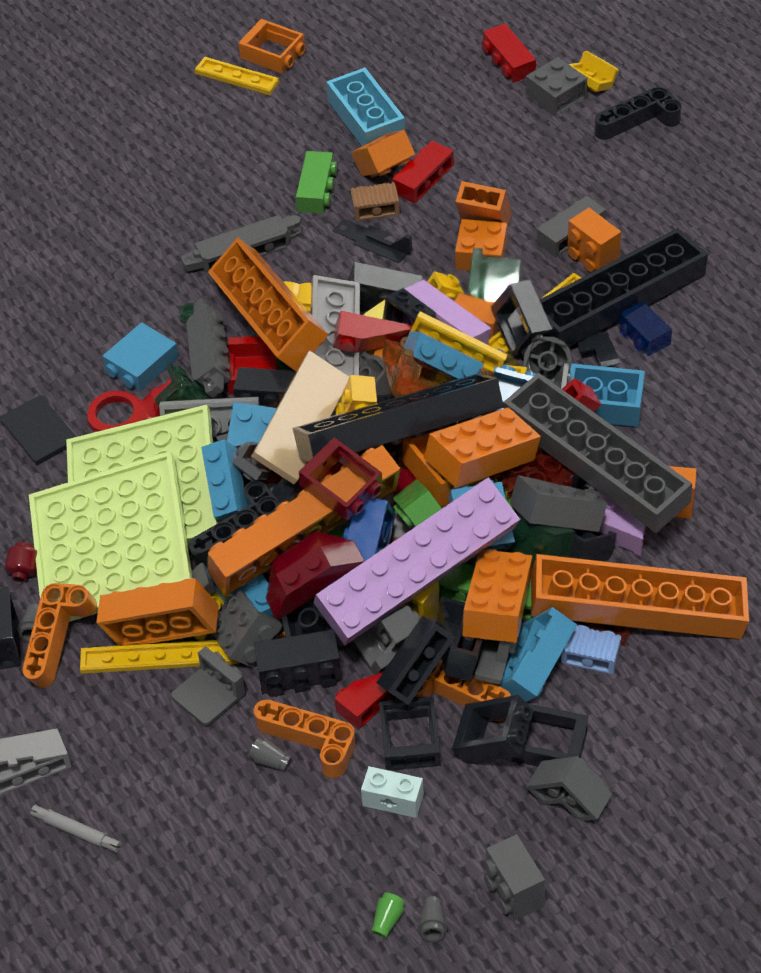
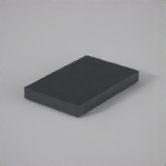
M41 395L0 416L2 425L36 466L67 450L66 439L76 437Z

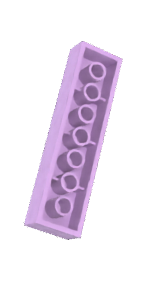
M488 477L316 594L313 603L342 643L347 645L513 530L520 521V518Z

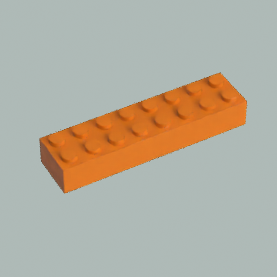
M239 237L235 239L208 271L275 356L296 372L308 351L314 352L329 335L260 254Z
M383 445L376 449L370 448L364 452L361 457L382 472L383 488L374 497V499L381 500L396 490L400 467ZM344 465L338 473L333 476L331 474L326 475L319 481L346 503L367 483ZM304 489L297 495L296 499L291 502L285 501L275 509V512L268 516L266 514L260 516L254 521V525L247 529L241 528L228 541L224 543L218 542L209 550L210 552H208V574L226 597L271 569L273 559L316 531L326 534L347 520Z
M540 554L536 555L531 572V616H537L554 607L571 621L742 639L749 623L746 577Z

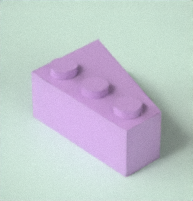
M600 493L599 496L607 502V507L599 532L608 534L609 531L617 533L615 546H621L641 556L646 525Z

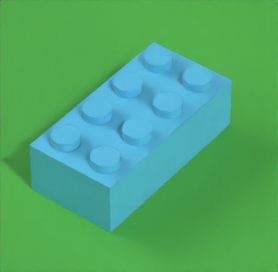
M366 68L326 82L328 102L361 146L385 134L405 130L404 116Z

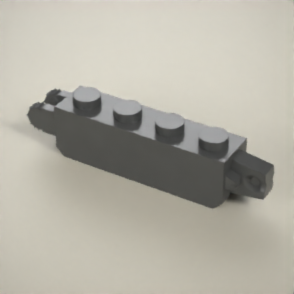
M280 215L196 242L194 243L195 250L181 256L182 265L186 272L203 268L204 272L208 273L237 237L255 249L261 257L286 249L290 244L289 240L302 235V227H299L301 225V217L293 215L281 218Z
M201 298L194 303V314L186 322L192 379L205 388L206 394L214 398L223 391L224 384L230 380L224 317L220 311L213 306L210 307L207 301Z

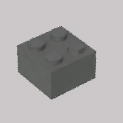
M516 834L486 848V861H484L486 875L484 880L491 892L495 890L500 897L498 898V904L505 915L509 913L513 921H516L543 908L545 902V879L518 835Z

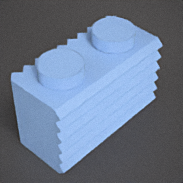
M578 625L561 653V663L614 674L621 648V636L611 631L600 632L598 630H590L583 625Z

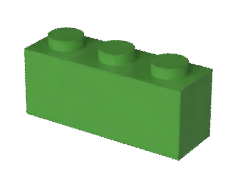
M306 151L296 194L297 212L324 214L325 206H330L331 194L329 191H333L334 177L332 175L337 174V162H334L332 152Z
M415 480L393 497L397 503L393 508L409 528L412 525L416 527L442 509L431 493L418 480Z

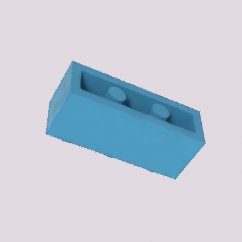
M410 331L401 351V354L453 380L480 373L484 365L422 332Z
M225 439L201 447L213 516L220 522L248 506L244 495L241 469L233 464L237 457V448Z

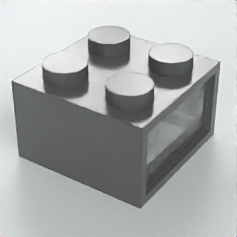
M557 57L526 76V95L555 116L587 96L588 78Z

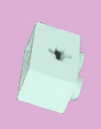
M368 767L361 788L362 805L417 818L424 795L423 778Z

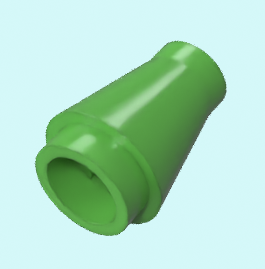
M387 892L383 894L382 898H378L374 923L371 929L372 934L377 936L380 934L382 938H387L389 932L405 911L403 907L405 901L402 898Z

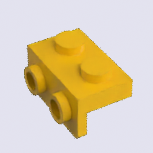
M589 51L583 52L579 63L569 64L588 78V89L593 92H600L613 87L618 73V68Z

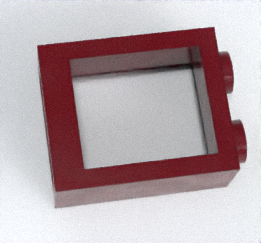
M335 437L299 471L300 486L347 521L354 514L358 515L363 510L365 503L371 497H376L383 488L382 472ZM338 461L367 482L347 503L318 482Z

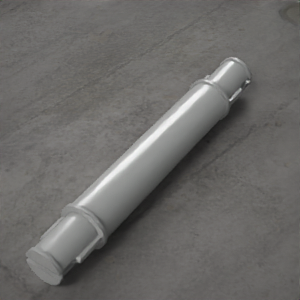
M35 804L32 807L34 811H30L31 816L43 820L45 824L47 823L100 848L105 847L117 853L120 849L117 846L122 845L121 841L108 837L107 833L100 832L51 809L46 810Z

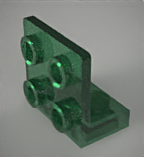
M473 248L468 295L495 302L510 283L519 281L520 259L484 256L482 248Z
M171 363L166 366L171 383L154 398L157 405L165 401L208 399L204 393V387L189 379L187 372L182 367H175Z

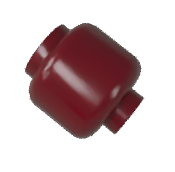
M18 542L15 546L8 549L5 571L12 576V580L26 582L27 578L37 575V550L34 548V545Z

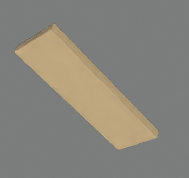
M309 350L251 457L292 484H295L299 478V471L306 465L307 461L299 457L293 428L330 417L342 395L349 376Z

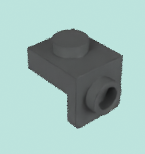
M257 442L243 443L236 452L237 457L233 464L244 471L243 475L251 481L267 480L272 472L251 457L258 444Z

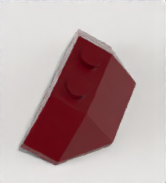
M316 531L273 559L266 600L275 619L280 620L365 562L356 543L352 540Z

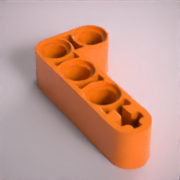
M53 583L47 585L42 591L23 665L24 676L36 687L45 688L54 682L70 616L87 617L92 615L97 608L96 599L82 585Z
M440 659L415 697H430L434 692L465 707V704L508 697L511 694L506 689L493 683L475 679V675H473L471 682L445 675L443 661ZM506 718L493 721L502 722L505 721Z
M261 700L254 706L255 723L260 732L321 750L320 761L323 774L329 778H337L344 774L356 747L355 731L351 724L272 700Z

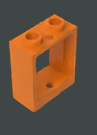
M260 19L238 43L241 59L281 74L287 68H291L294 61L299 55L302 56L306 49L304 34ZM266 40L288 47L281 55L260 49Z

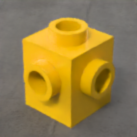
M434 271L427 281L454 302L459 293L464 294L459 285V280L451 274L445 275Z

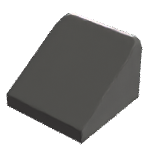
M204 563L199 564L192 571L193 579L196 578L203 588L211 594L216 591L212 578L208 574V568Z

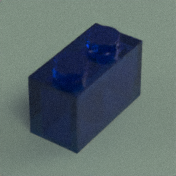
M644 301L620 313L619 330L624 337L628 336L633 341L638 351H643L647 356H650L671 345L672 329Z

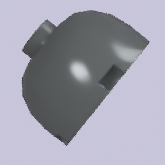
M546 336L528 346L524 354V367H527L528 372L540 373L554 383L563 363L569 364L568 372H570L573 357L570 348L564 341L556 337Z

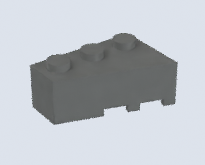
M518 475L510 505L529 523L599 532L607 502L599 496V492L592 489L580 490Z

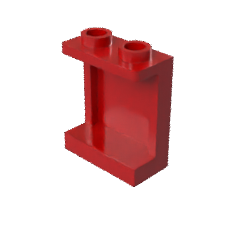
M260 336L228 338L230 380L227 382L229 395L234 394L238 367L277 370L278 358Z

